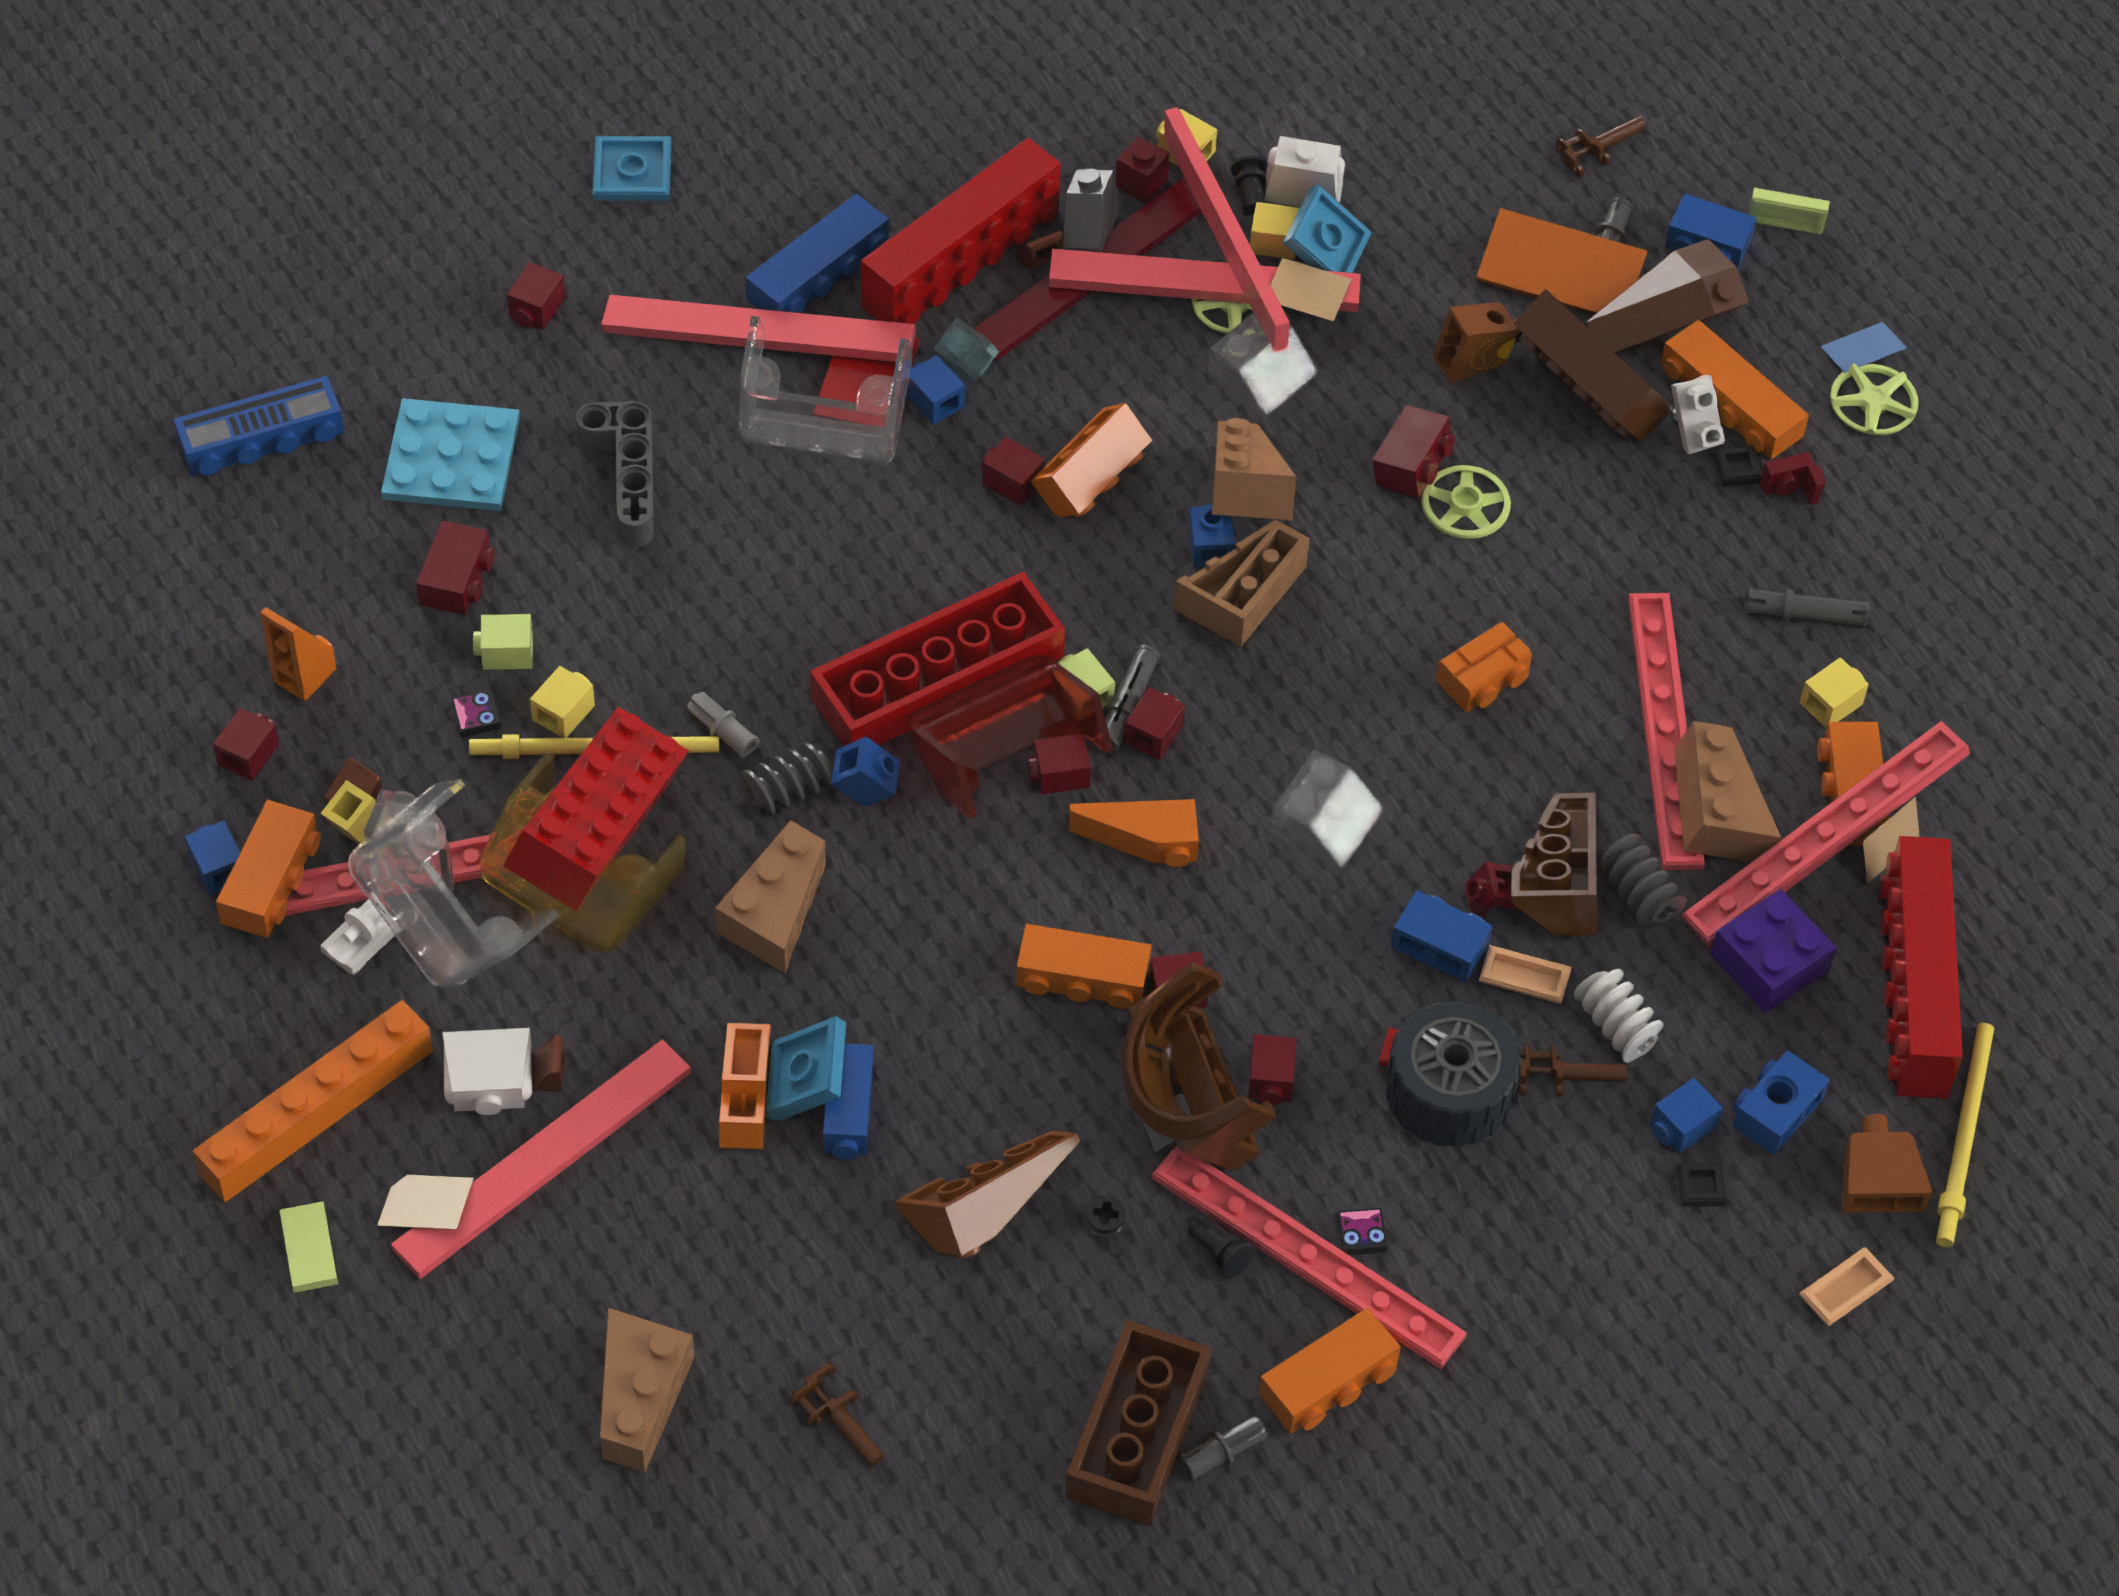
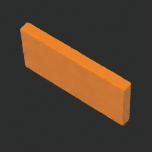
M1500 208L1476 281L1537 298L1547 289L1565 307L1595 315L1640 278L1647 257V250Z

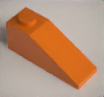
M265 607L260 612L273 682L306 701L337 669L333 646L324 637L310 634Z
M1195 799L1070 804L1069 832L1153 863H1166L1170 867H1182L1189 862H1197L1199 838Z

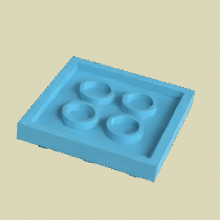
M402 398L381 490L382 500L501 511L520 420V410Z

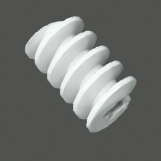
M1615 969L1609 973L1607 971L1597 972L1577 986L1574 998L1578 1001H1583L1582 1007L1584 1011L1592 1014L1594 1024L1602 1027V1034L1607 1039L1612 1040V1047L1619 1053L1623 1052L1622 1060L1629 1063L1650 1051L1658 1039L1657 1034L1662 1030L1664 1024L1661 1020L1647 1023L1654 1011L1650 1007L1643 1008L1640 1011L1637 1010L1643 1003L1644 998L1640 994L1630 998L1627 997L1634 987L1631 982L1628 981L1617 985L1624 975L1621 969Z

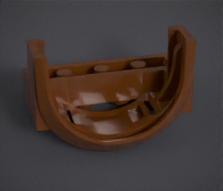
M1191 962L1156 990L1129 1008L1133 1019L1129 1025L1123 1045L1122 1076L1124 1087L1131 1106L1148 1127L1164 1136L1174 1138L1179 1148L1185 1154L1233 1170L1240 1168L1261 1154L1253 1133L1275 1119L1276 1115L1268 1101L1259 1105L1250 1101L1244 1095L1238 1097L1205 1011L1195 1007L1196 1004L1224 986L1218 972ZM1152 1044L1161 1048L1165 1053H1160L1147 1047ZM1170 1061L1174 1067V1070H1172L1173 1080L1185 1095L1192 1114L1191 1117L1181 1109L1174 1097L1170 1080Z

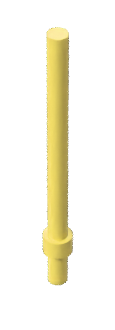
M503 734L502 739H469V755H503V759H520V755L582 754L593 738H520V734ZM719 736L671 737L679 745L689 750L688 753H719Z
M1988 1023L1977 1025L1946 1191L1940 1195L1937 1213L1941 1217L1936 1243L1946 1248L1952 1247L1954 1244L1958 1220L1963 1218L1966 1198L1963 1196L1994 1033V1027Z

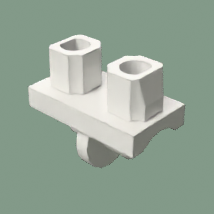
M1706 374L1691 381L1671 385L1675 404L1673 417L1674 420L1678 421L1682 444L1686 453L1692 454L1724 444V433L1720 424L1712 377Z
M372 895L359 909L351 908L345 914L344 918L346 921L320 945L321 952L349 974L354 975L405 925V918L389 910L377 897Z

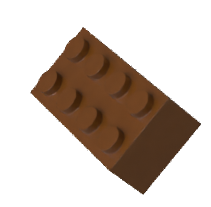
M1547 289L1513 323L1523 332L1519 340L1625 439L1632 434L1641 442L1674 409Z
M1126 1320L1068 1469L1065 1498L1151 1527L1208 1377L1212 1353L1211 1347Z

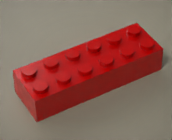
M1029 137L861 260V308L877 321L915 324L919 320L921 313L930 306H940L947 299L950 291L958 285H968L976 276L977 271L987 264L990 266L996 264L1002 258L1005 250L1013 244H1023L1029 238L1032 230L1042 223L1047 225L1056 218L1059 212L1061 163Z
M1023 571L811 670V700L843 747L864 737L880 745L1063 658L1065 628Z
M617 707L524 827L503 866L577 912L665 792L689 750L679 745L673 738L663 735L642 722L638 716Z
M1899 836L1895 851L1888 852L1886 875L1881 874L1879 881V898L1887 900V910H1883L1881 914V935H1888L1889 946H1884L1882 968L1883 971H1890L1891 982H1886L1884 989V1006L1892 1008V1018H1888L1886 1023V1043L1894 1044V1055H1890L1888 1059L1887 1077L1888 1081H1895L1896 1096L1948 1099L1963 1058L1950 839Z

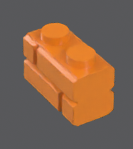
M1500 622L1440 660L1437 666L1435 681L1466 713L1476 706L1485 708L1496 699L1501 690L1508 686L1516 688L1528 678L1532 658L1531 650L1519 638L1515 637V634L1504 622Z

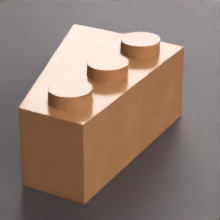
M1232 418L1227 421H1218L1212 514L1292 520L1296 475L1258 424L1249 423L1245 419Z
M1277 520L1272 521L1238 542L1233 551L1219 559L1216 556L1206 562L1205 568L1189 578L1184 575L1176 580L1173 610L1242 647L1306 568L1310 538Z
M1693 721L1674 747L1684 851L1753 862L1778 843L1781 839L1780 833L1733 728Z
M790 821L715 907L717 933L786 974L792 952L799 939L808 909H810L826 866L825 840L795 822Z
M608 1308L600 1431L602 1458L604 1460L644 1473L646 1472L693 1362L694 1346L692 1334Z

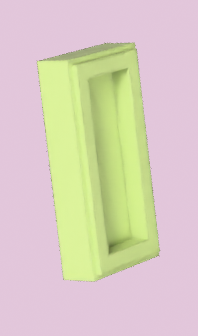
M1754 188L1748 215L1757 217L1756 223L1821 234L1824 230L1830 201Z
M324 1202L279 1210L294 1293L338 1284Z

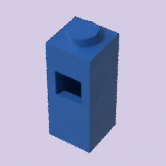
M844 1045L841 1096L825 1104L824 1153H832L834 1157L847 1160L853 1159L857 1155H867L874 1045Z

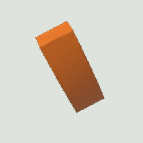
M727 1023L719 1117V1148L763 1149L771 1024Z

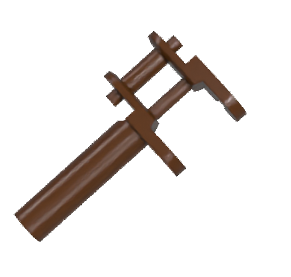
M1637 116L1597 137L1593 136L1591 138L1582 129H1578L1575 131V137L1568 141L1562 138L1557 139L1556 151L1562 152L1565 164L1580 178L1584 176L1583 166L1577 167V157L1588 152L1589 154H1594L1606 165L1610 163V156L1608 153L1603 155L1604 149L1644 130L1646 124L1641 116ZM1580 143L1583 149L1575 152L1571 147Z
M1525 1044L1524 1052H1519V1057L1524 1058V1060H1521L1519 1073L1520 1095H1526L1527 1086L1525 1082L1526 1077L1530 1073L1550 1074V1077L1555 1078L1556 1096H1562L1563 1094L1562 1079L1626 1081L1627 1079L1626 1064L1562 1063V1061H1556V1059H1560V1053H1556L1555 1045H1551L1550 1051H1530L1529 1045ZM1530 1060H1550V1067H1530Z
M832 1363L825 1364L804 1379V1387L794 1390L789 1402L792 1406L799 1403L809 1415L807 1424L809 1426L815 1422L821 1424L824 1421L822 1417L828 1414L833 1424L869 1466L874 1467L884 1459L885 1455L845 1410L848 1407L847 1403L849 1401L851 1403L855 1402L859 1395L855 1390H851L837 1400L834 1398L829 1400L818 1387V1384L825 1379V1374L828 1376L832 1375L835 1372V1367ZM813 1393L824 1403L818 1409L807 1399Z

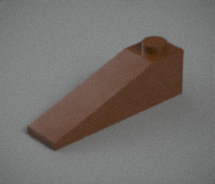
M1707 239L1670 253L1659 264L1586 321L1584 325L1614 353L1683 330L1698 319L1703 323L1734 312L1748 304L1749 299L1736 266Z
M1554 793L1538 822L1539 829L1534 838L1529 839L1525 845L1523 858L1520 862H1516L1512 868L1511 903L1554 935H1598L1596 793Z

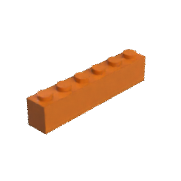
M403 1000L399 1001L192 1150L198 1174L226 1203L432 1053L430 1028Z

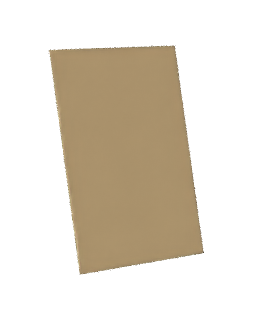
M1282 258L1270 285L1282 306L1334 321L1352 279Z
M1916 797L1863 841L1867 883L1886 868L1888 852L1895 851L1899 836L1920 837Z
M406 1175L390 1188L377 1226L457 1230L474 1178Z

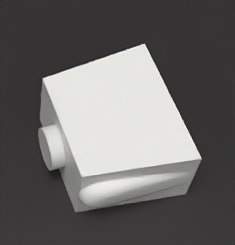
M1280 136L1278 145L1270 150L1268 156L1264 201L1301 207L1309 189L1319 184L1340 203L1345 162L1341 158V147Z
M530 1028L442 1032L444 1040V1096L449 1104L454 1105V1111L476 1110L477 1113L482 1115H494L499 1113L501 1109L524 1108L525 1100H528L532 1095V1044Z

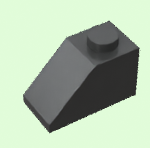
M1076 170L1066 193L1064 250L1102 253L1121 208L1113 170Z

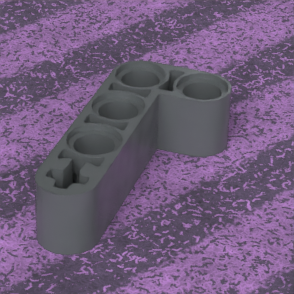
M635 401L593 402L580 407L576 414L579 445L588 452H616V500L619 538L624 544L631 547L644 546L653 539L655 532L651 411L645 404ZM640 514L639 520L632 521V515Z

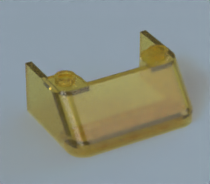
M547 752L509 796L481 855L480 873L487 884L570 937L595 951L611 952L618 949L683 871L686 838L678 835L655 864L637 854L620 856L608 868L577 912L503 866L522 830L553 791L554 755Z

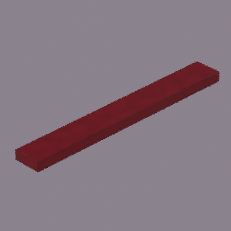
M1185 177L1113 228L1102 253L1142 256L1202 213ZM1049 274L970 331V339L997 361L1093 291L1049 287Z

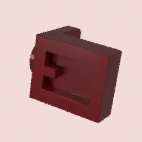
M1806 452L1765 462L1759 484L1765 495L1777 492L1779 495H1789L1799 487H1802L1810 505L1818 503L1821 491L1825 488V476L1822 468L1816 466L1810 453Z
M1485 862L1465 883V895L1470 903L1473 914L1482 918L1492 907L1523 912L1511 903V877L1514 866Z

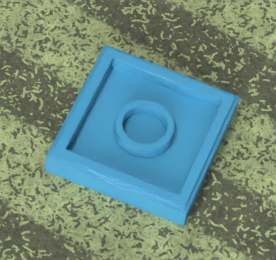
M595 136L593 200L670 201L671 136Z
M1317 184L1309 189L1283 244L1308 266L1324 271L1353 273L1372 232Z
M835 1016L772 1041L765 1115L767 1118L781 1121L840 1098L846 1022Z

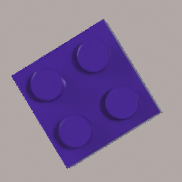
M1779 889L1716 931L1710 955L1766 1014L1828 973L1837 947L1786 893Z

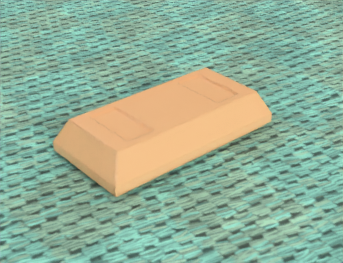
M1489 945L1479 982L1561 1004L1572 967Z
M1864 1247L1801 1291L1799 1296L1829 1327L1891 1283L1894 1277Z

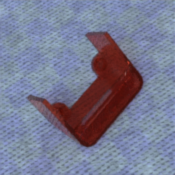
M1045 655L1030 656L913 711L905 720L910 739L941 796L968 818L977 815L972 799L974 791L980 786L977 772L1034 745V740L1083 733L1084 739L1088 738L1105 752L1113 749L1099 693Z

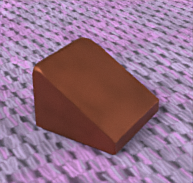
M1057 231L1027 243L1016 253L1028 270L1037 269L1051 263L1052 249H1062L1063 234L1061 231Z
M350 757L341 768L325 794L324 799L330 802L347 780L377 800L383 794L381 778Z
M554 1035L535 1052L532 1066V1091L559 1092V1090H562L566 1059L562 1035Z

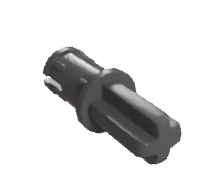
M1616 197L1610 201L1603 223L1597 226L1596 234L1599 237L1623 243L1626 238L1624 230L1630 215L1633 213L1634 206L1630 201L1623 198L1620 207L1617 208L1620 200L1619 197Z
M1253 1417L1223 1434L1219 1431L1212 1432V1438L1179 1454L1178 1458L1186 1473L1190 1472L1189 1478L1191 1481H1194L1225 1462L1228 1465L1234 1462V1455L1264 1440L1267 1437V1432L1258 1417Z

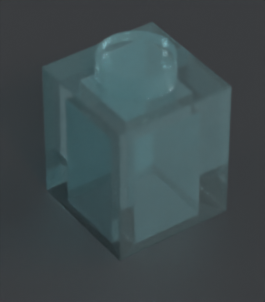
M957 317L933 348L948 364L974 382L983 375L999 353L985 336Z

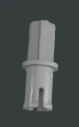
M705 692L694 694L691 697V701L687 705L688 711L710 729L711 736H719L742 759L759 746V738L736 720V714L732 710L725 711Z

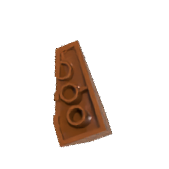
M1050 1131L1003 1152L1005 1162L1002 1160H992L982 1164L976 1162L965 1167L970 1177L956 1179L945 1183L942 1177L896 1200L897 1210L936 1253L955 1255L959 1259L975 1255L981 1250L980 1245L994 1238L1076 1147L1080 1142L1078 1133Z

